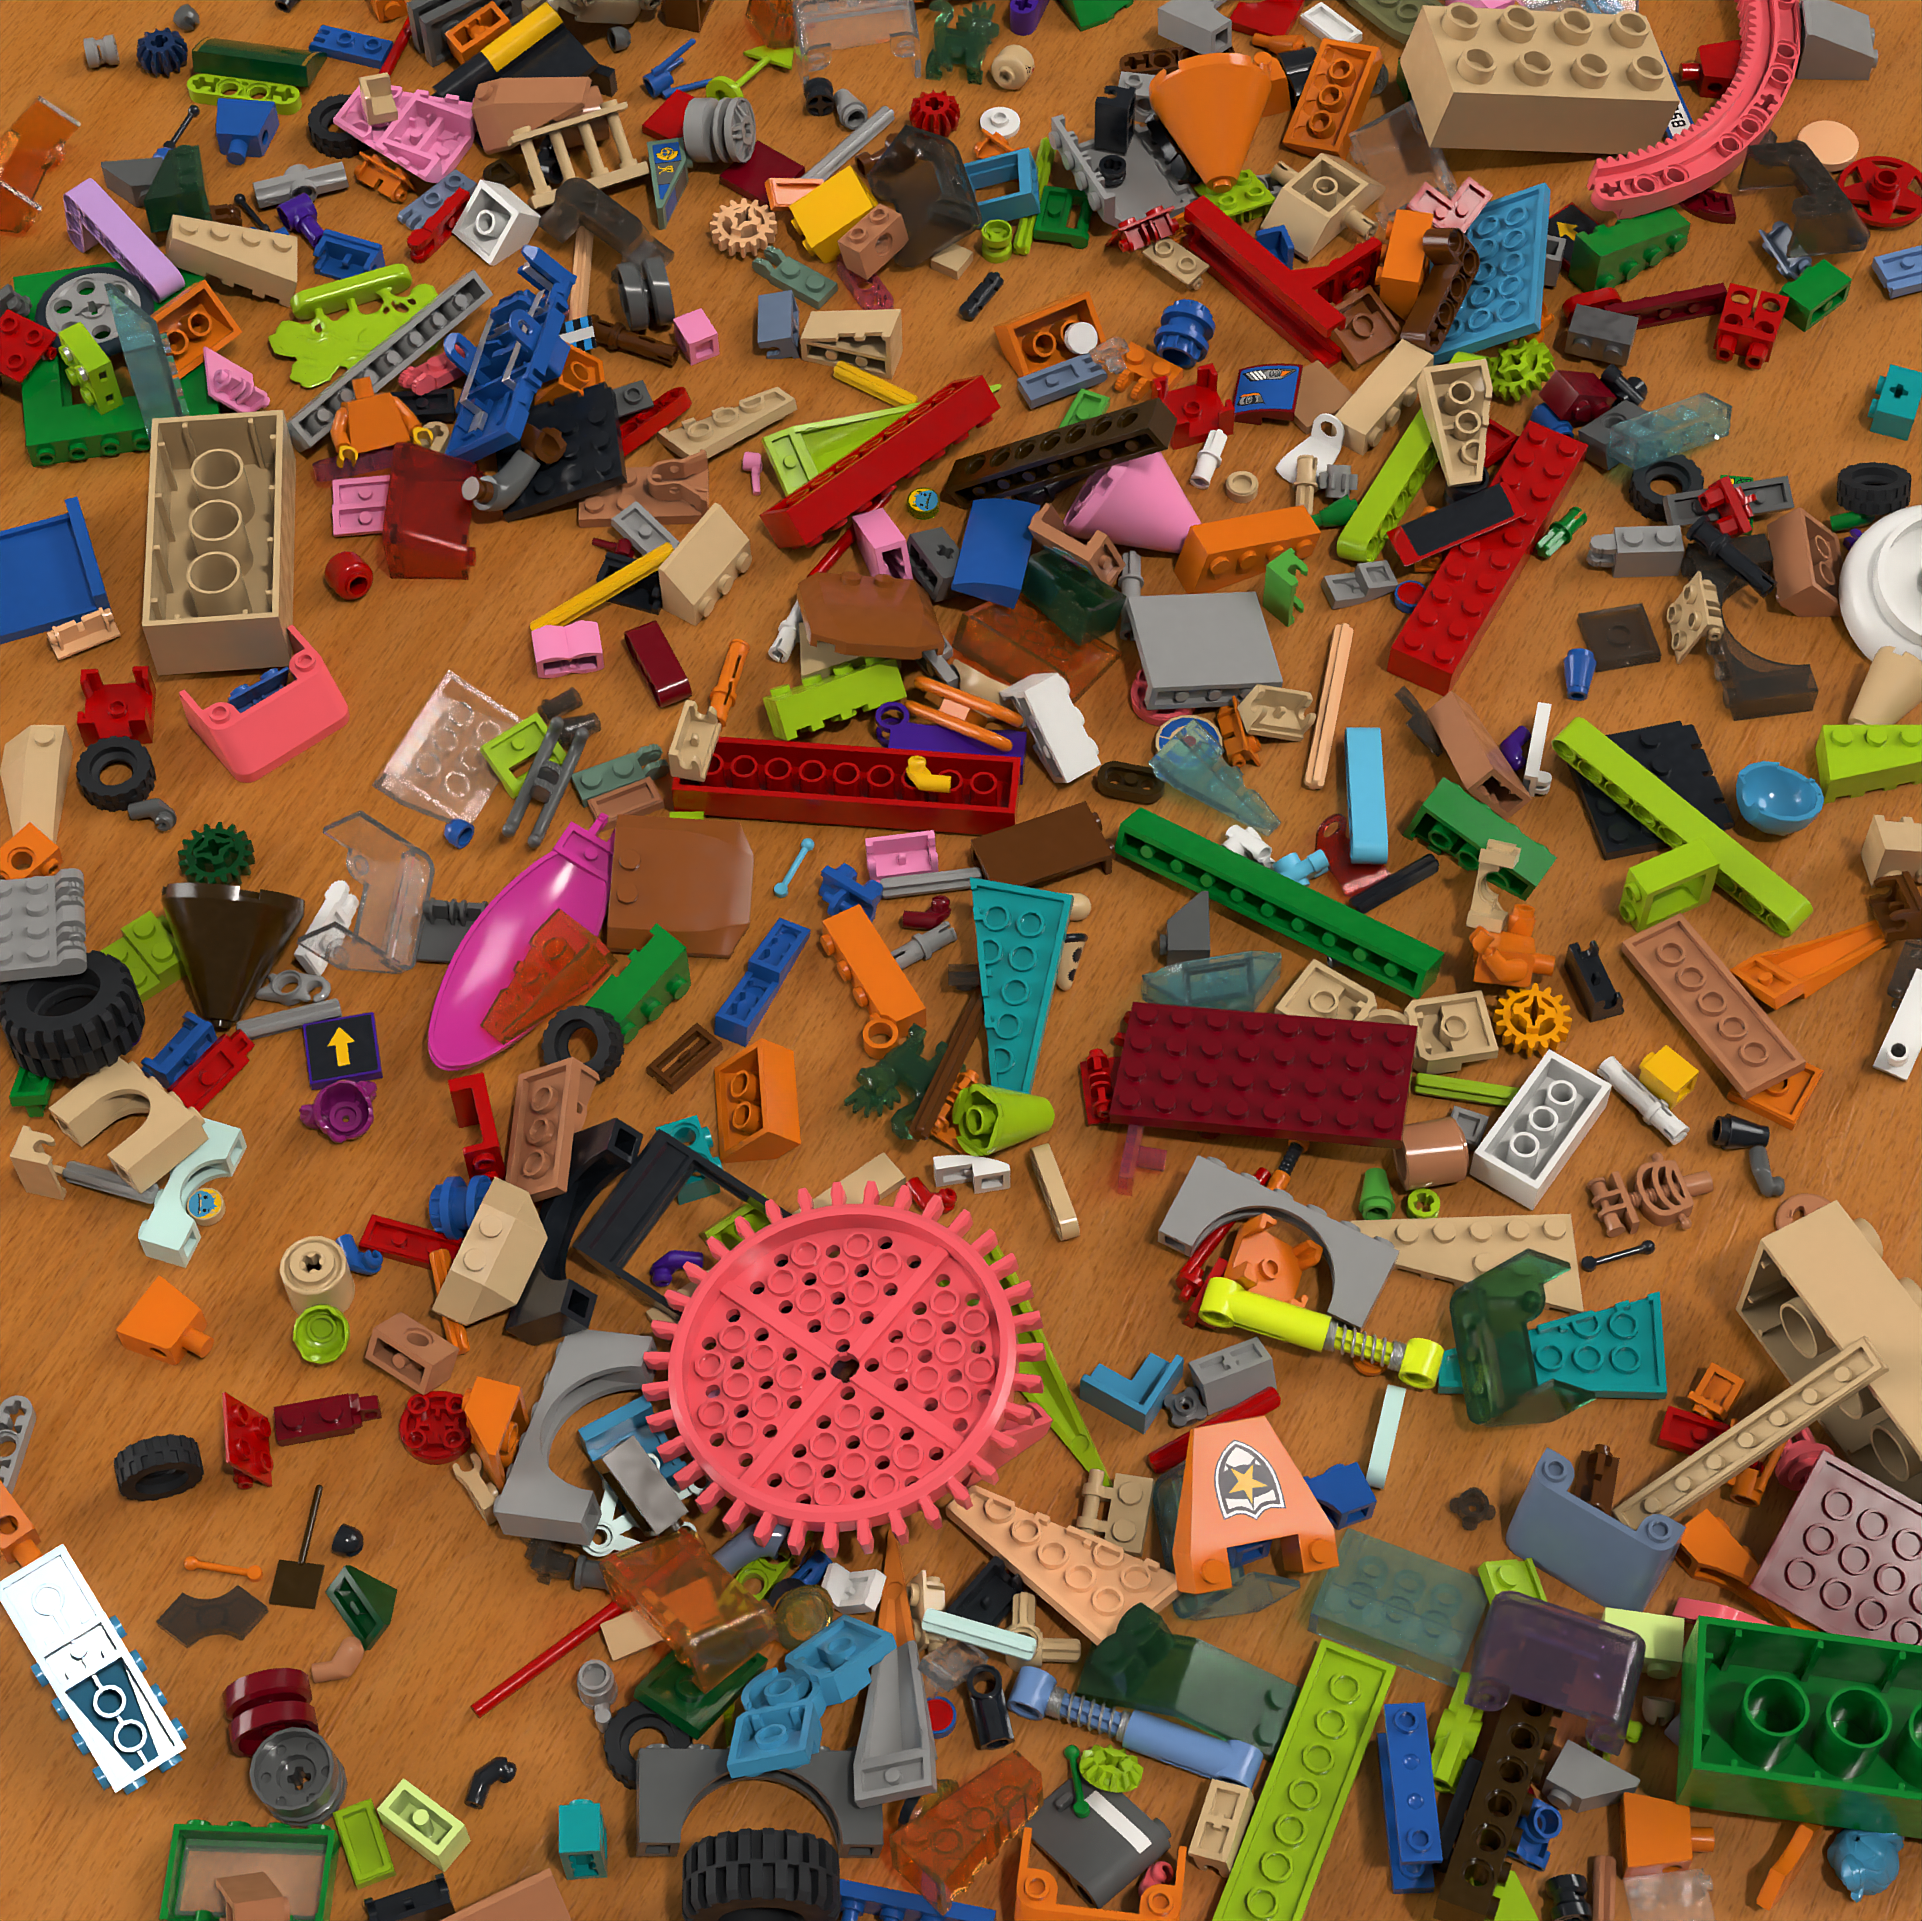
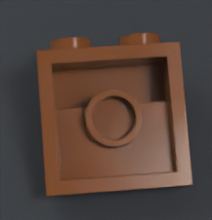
M1371 285L1361 291L1358 288L1351 290L1342 298L1343 302L1336 306L1333 302L1330 303L1346 317L1345 329L1339 331L1337 328L1332 330L1331 336L1328 338L1343 350L1342 353L1354 369L1359 368L1400 342L1402 328Z

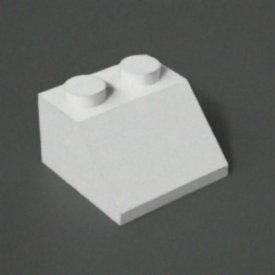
M480 179L452 233L489 265L495 266L521 249L523 245L529 243L542 217L505 185Z

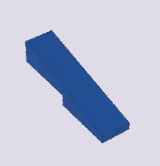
M782 918L777 920L748 960V971L715 1015L714 1035L741 1046H747L808 941L811 929Z

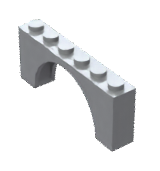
M1171 0L1158 8V35L1200 54L1222 53L1232 47V20L1219 13L1216 9L1228 0Z
M1198 1155L1159 1228L1158 1242L1192 1257L1197 1247L1208 1235L1232 1221L1256 1217L1265 1213L1274 1219L1287 1222L1302 1230L1315 1243L1324 1247L1322 1253L1328 1263L1332 1278V1300L1326 1315L1332 1316V1322H1338V1327L1346 1325L1348 1330L1356 1328L1358 1333H1362L1397 1262L1399 1251L1394 1249V1245L1382 1237L1375 1236L1373 1239L1361 1233L1360 1228L1349 1221L1341 1220L1338 1222L1327 1217V1213L1315 1205L1308 1204L1304 1206L1294 1201L1293 1196L1282 1189L1274 1188V1190L1266 1188L1260 1185V1181L1256 1177L1248 1173L1241 1172L1239 1175L1227 1169V1165L1217 1158L1207 1157L1206 1159Z
M586 1329L565 1336L563 1342L558 1344L556 1360L552 1370L547 1372L545 1376L544 1390L539 1402H535L533 1405L531 1422L527 1432H524L520 1437L519 1452L514 1463H511L508 1467L506 1484L502 1494L498 1495L494 1502V1516L497 1518L503 1534L590 1546L602 1515L595 1494L591 1490L581 1489L568 1484L555 1475L549 1468L550 1449L561 1426L572 1414L587 1403L610 1393L642 1389V1384L653 1382L657 1370L648 1369L643 1360L644 1352L658 1351L653 1337Z

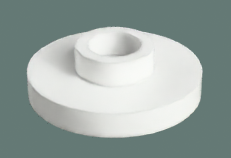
M994 107L982 114L980 129L984 128L992 135L997 132L1005 139H1009L1018 133L1020 118L1010 108Z

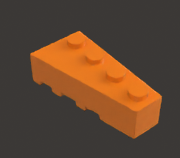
M1304 505L1190 526L1174 573L1187 594L1210 593L1265 573L1266 565L1290 547L1295 551V555L1299 559L1311 556L1321 532Z

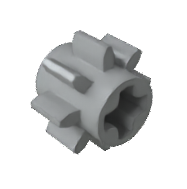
M1327 464V473H1319L1318 488L1326 489L1325 497L1342 498L1346 494L1350 497V490H1357L1358 474H1351V465Z

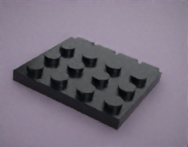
M605 381L584 388V396H581L579 391H575L555 398V406H552L550 401H546L529 408V416L526 423L540 430L544 427H549L550 429L555 428L561 431L562 438L567 443V447L563 456L552 464L545 463L540 459L537 460L541 465L529 485L513 504L502 510L503 516L508 523L627 483L616 394L611 387L607 386ZM521 439L496 452L498 472L508 463L518 449L524 451L521 448Z
M1675 721L1605 735L1724 832L1735 826L1727 804L1723 803L1725 798L1715 776H1711L1713 775V770L1705 750L1700 749L1702 743L1694 725L1683 726L1681 721ZM1567 763L1605 861L1670 848L1667 843Z

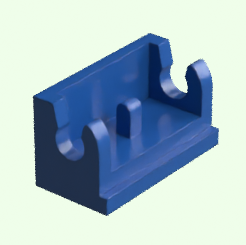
M329 229L324 230L323 236L313 253V256L320 257L314 267L315 274L336 280L386 266L381 244Z
M189 1011L182 1016L186 1020L183 1023V1027L153 1060L145 1057L140 1062L143 1065L141 1070L148 1078L153 1076L165 1089H168L217 1040L213 1024Z

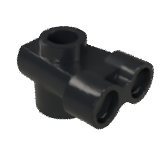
M546 135L539 146L540 152L537 157L548 186L550 183L559 184L564 178L550 136Z
M1611 363L1601 374L1600 380L1617 397L1612 406L1615 407L1624 400H1627L1641 407L1648 393L1646 384L1638 377L1626 379L1622 375L1623 372Z

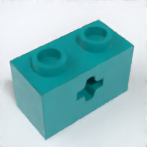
M1890 364L1887 376L1880 375L1875 394L1880 395V399H1872L1867 417L1873 418L1870 431L1908 441L1922 396V372Z

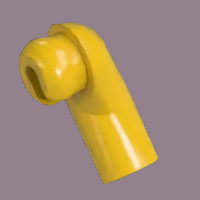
M912 756L909 758L906 773L918 789L950 793L951 776L931 774L926 768V759L922 756Z

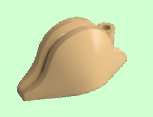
M954 659L953 665L960 676V690L1014 711L1015 706L1011 699L1004 701L999 693L1009 686L991 679ZM976 711L987 717V722L997 720V718Z

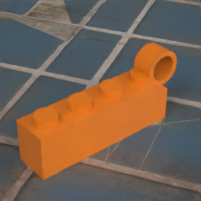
M858 904L823 920V936H820V941L828 956L833 954L837 960L836 966L841 978L845 982L849 980L854 987L853 995L861 1008L866 1007L870 1013V1021L863 1029V1047L865 1052L874 1059L882 1060L892 1057L897 1052L899 1039L927 1027L926 1007L863 908ZM876 1034H886L891 1037L884 1044H877L870 1040Z

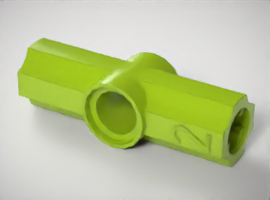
M1461 1671L1449 1708L1444 1709L1433 1741L1436 1743L1431 1755L1435 1791L1442 1794H1455L1467 1758L1473 1754L1483 1725L1481 1719L1490 1699L1494 1683L1479 1673Z

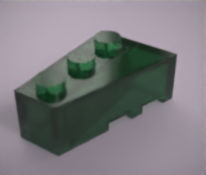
M180 145L175 149L168 150L143 200L151 233L169 230L173 214L213 221L207 177L199 145Z

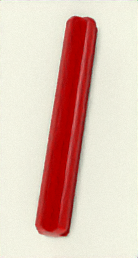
M1267 1387L1197 1427L1263 1416L1279 1407L1281 1398L1274 1387ZM1190 1431L1149 1453L1147 1461L1156 1474H1160L1186 1459Z

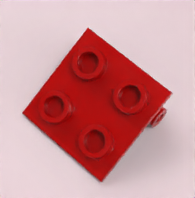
M1161 205L1146 212L1147 217L1136 221L1135 217L1119 223V228L1111 233L1112 237L1105 244L1106 247L1119 242V247L1123 253L1127 251L1133 253L1144 246H1149L1151 244L1150 238L1156 243L1159 239L1162 240L1175 235V231L1179 230V224L1176 218L1171 219L1169 216L1175 207L1171 206L1164 209Z
M7 309L0 318V373L22 383L40 358L43 360H53L56 357V348L52 347L51 344L58 334Z
M1098 1048L1090 1050L1086 1061L1080 1062L1088 1125L1110 1122L1109 1112L1121 1056L1108 1058L1103 1053V1050Z
M222 1393L226 1463L233 1466L234 1482L238 1483V1488L240 1489L252 1488L255 1481H259L267 1487H272L271 1471L273 1470V1459L270 1455L269 1436L271 1435V1426L268 1418L228 1393Z

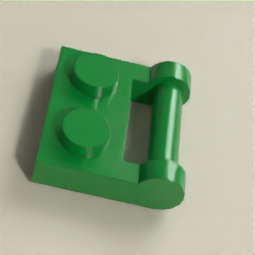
M1045 185L1040 202V213L1037 214L1034 226V239L1071 243L1075 248H1086L1090 238L1088 229L1093 210L1089 205L1088 196L1084 190L1080 191ZM1073 205L1081 207L1076 229L1068 228Z

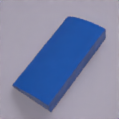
M1000 498L973 500L951 590L1014 609L1021 592L1033 541V535L1029 531L1028 526L1031 524L1034 514L1040 510V505Z

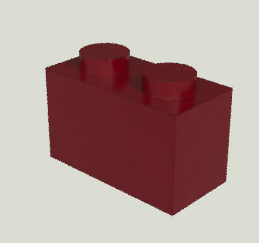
M1555 370L1538 394L1561 420L1592 422L1609 411L1617 398L1594 373Z

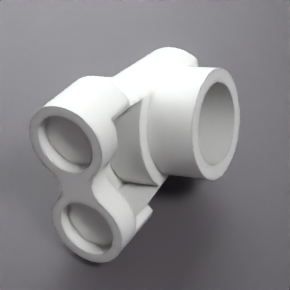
M1236 824L1227 830V840L1221 846L1274 871L1272 865L1275 863V860L1270 857L1272 848L1262 841L1259 834L1252 827L1244 830Z

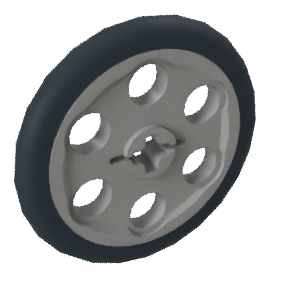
M92 267L75 271L54 282L39 300L34 320L35 323L57 334L81 321L107 357H111L128 349L120 337L153 314L155 307L153 296L149 289L136 276L120 269ZM84 288L94 289V291L88 295L79 294V292ZM115 291L125 292L119 298L109 297ZM63 306L72 307L69 312L64 314L56 312ZM122 313L133 314L132 317H130L127 320L117 319V317ZM99 332H110V335L104 339L95 338V335ZM59 335L51 344L52 347L56 348L57 353H59L58 347L62 346Z

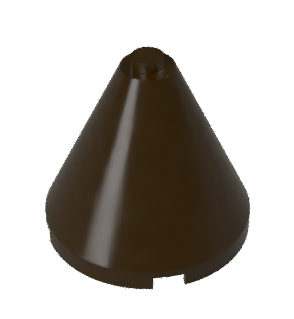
M172 883L167 884V887L163 886L161 903L204 1020H209L214 1028L231 1029V1023L240 1021L303 919L305 900L296 896L260 889V892L240 890V886Z

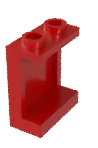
M481 1072L448 1080L459 1128L480 1124L483 1137L482 1143L462 1149L469 1179L471 1180L475 1175H486L490 1178L491 1182L494 1177L505 1181L506 1170L484 1073Z

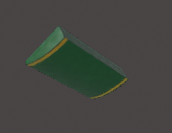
M213 37L202 39L192 49L194 72L301 87L310 86L327 59V53Z

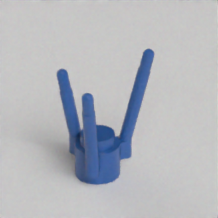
M694 38L690 39L660 65L651 69L650 73L642 77L644 86L652 97L655 98L661 94L664 99H667L677 89L686 92L706 87L711 80L705 79L674 88L670 86L674 84L670 72L684 62V59L680 56L696 43Z

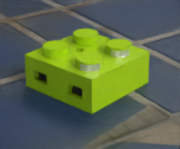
M81 321L58 332L62 345L58 347V351L63 361L68 365V368L65 369L66 375L73 386H80V392L88 406L94 405L101 415L123 405L124 402L112 363Z

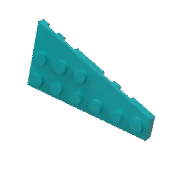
M970 877L981 990L985 1011L984 1019L989 1049L991 1086L1031 1094L1074 897L1064 893Z
M1660 1291L1648 1294L1647 1298L1629 1303V1300L1615 1303L1614 1307L1597 1312L1590 1310L1539 1324L1536 1326V1329L1518 1333V1330L1504 1334L1503 1338L1485 1343L1478 1341L1445 1350L1437 1377L1438 1393L1665 1399L1667 1395Z

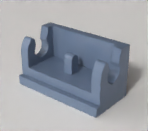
M792 290L758 295V345L760 348H779L775 351H768V359L799 358V308Z

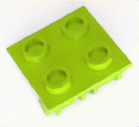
M1250 169L1241 170L1236 185L1225 193H1216L1205 184L1195 187L1196 192L1200 196L1204 195L1234 222L1237 221L1238 224H1242L1244 218L1246 221H1251L1252 219L1266 216L1276 199Z

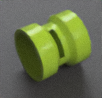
M999 219L986 222L981 230L983 241L982 256L990 263H1003L1012 255V227L1008 222Z

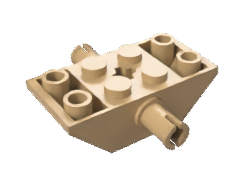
M1320 153L1299 173L1287 166L1283 161H1279L1278 165L1276 164L1273 167L1270 177L1284 186L1261 224L1260 230L1285 225L1294 244V253L1307 262L1344 228L1349 227L1366 240L1373 237L1376 233L1378 223L1361 213L1386 191V187L1338 156Z

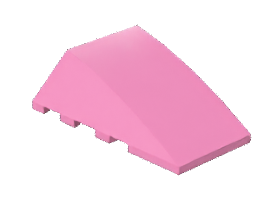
M359 85L333 118V123L424 181L439 183L457 167L472 147L477 131L471 110L474 98L472 102L460 101L459 96L446 94L445 98L429 96V91L417 89L415 93L403 92L400 86L391 85L399 120L369 126L362 107Z

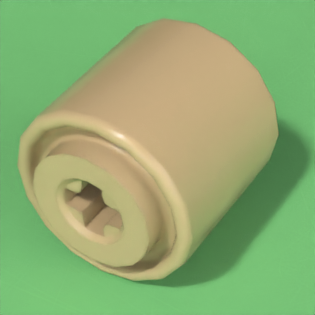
M309 1236L296 1241L285 1251L280 1262V1275L292 1308L298 1315L306 1308L317 1304H329L332 1307L338 1308L342 1313L350 1307L355 1295V1284L344 1251L334 1240L323 1236Z

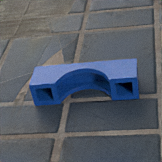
M1357 1462L1346 1466L1344 1464H1336L1328 1468L1324 1474L1311 1479L1308 1476L1303 1477L1336 1530L1372 1518L1377 1500ZM1272 1539L1227 1548L1228 1560L1232 1568L1235 1569L1267 1557Z

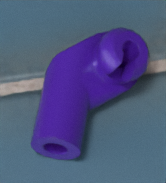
M1524 726L1517 727L1501 743L1499 748L1515 772L1526 765V759L1521 755L1523 753L1521 747L1531 738V734Z

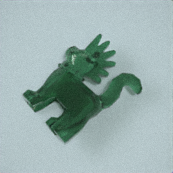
M944 0L931 2L929 9L941 12L942 14L936 18L933 28L932 50L928 55L925 70L926 79L940 81L942 71L939 68L941 66L946 68L947 72H952L953 63L966 65L968 84L981 85L983 82L981 65L986 57L988 46L992 44L991 40L997 37L1000 31L999 25L991 21L995 12V4H992L986 10V2H983L979 10V5L973 2L972 12L963 7L964 16H958L956 29L947 27L954 18L953 6Z
M913 1023L909 1028L908 1035L906 1036L907 1040L904 1043L890 1050L883 1059L876 1062L875 1066L859 1070L856 1080L861 1086L844 1100V1106L854 1104L852 1107L853 1113H857L865 1107L864 1118H868L871 1112L877 1111V1116L881 1117L884 1105L889 1110H893V1101L901 1103V1095L895 1088L898 1086L914 1100L909 1105L896 1111L890 1120L891 1129L899 1139L911 1140L913 1136L908 1133L909 1127L905 1123L913 1120L948 1044L941 1041L935 1048L934 1057L930 1060L923 1058L920 1055L925 1048L923 1043L927 1031ZM963 1064L960 1073L966 1072L965 1064Z

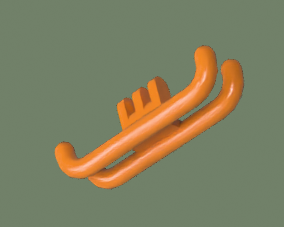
M920 675L914 679V686L917 689L940 696L944 700L939 711L908 700L903 705L908 709L910 716L922 718L986 743L1003 752L1011 751L1013 747L1011 740L985 729L987 717L976 711L997 718L1014 727L1022 726L1024 722L1022 715L1004 706Z

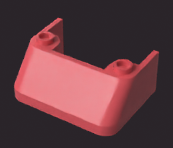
M293 625L287 627L294 653L289 662V668L296 680L244 712L240 713L232 704L226 702L215 703L202 710L185 689L179 692L189 726L232 776L240 782L250 783L260 779L341 729L349 721L348 705L322 657Z

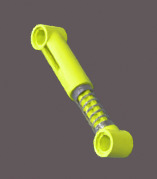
M1223 1277L1210 1278L1198 1313L1204 1322L1216 1327L1230 1328L1235 1326L1320 1353L1322 1349H1328V1351L1331 1350L1332 1352L1337 1349L1341 1351L1342 1355L1345 1352L1350 1353L1351 1358L1357 1355L1361 1357V1361L1366 1358L1370 1359L1371 1364L1375 1361L1379 1362L1381 1367L1386 1364L1388 1369L1391 1368V1370L1399 1371L1398 1376L1402 1382L1420 1389H1431L1435 1386L1444 1355L1442 1346L1431 1340L1412 1338L1407 1344L1396 1340L1391 1343L1387 1341L1386 1337L1381 1340L1377 1338L1376 1334L1372 1335V1337L1368 1336L1366 1331L1361 1334L1357 1332L1356 1328L1348 1330L1346 1325L1338 1327V1322H1332V1316L1246 1291L1237 1282Z

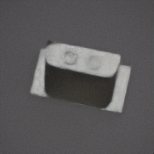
M574 177L566 180L555 192L554 205L539 218L538 226L562 244L581 225L622 254L621 263L633 261L637 265L642 279V262L644 258L660 255L666 267L674 257V252L655 239L639 218L583 178ZM615 268L611 272V280L619 285Z

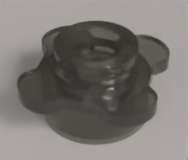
M1476 1487L1469 1488L1459 1498H1453L1449 1504L1450 1511L1460 1517L1462 1527L1468 1531L1475 1530L1477 1525L1484 1520H1492L1496 1513L1495 1507L1489 1505L1487 1496L1481 1489ZM1470 1506L1475 1507V1508H1476V1511L1471 1512V1511L1469 1510V1507H1470Z

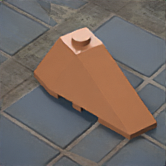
M589 77L499 78L478 84L471 110L484 152L490 155L512 149L517 145L509 147L507 141L510 137L514 136V130L525 126H530L531 130H535L552 119L558 122L586 105L592 80Z

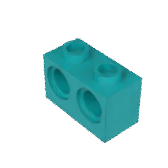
M697 1115L655 1128L656 1131L658 1129L665 1131L681 1143L692 1142L693 1144L689 1145V1148L723 1169L719 1157L712 1158L709 1148L714 1147L709 1128L708 1126L701 1128ZM703 1175L691 1176L676 1198L678 1204L682 1205L721 1193L720 1186Z
M577 1799L569 1802V1805H559V1855L567 1880L608 1878L607 1828L600 1803H593V1801L587 1799Z

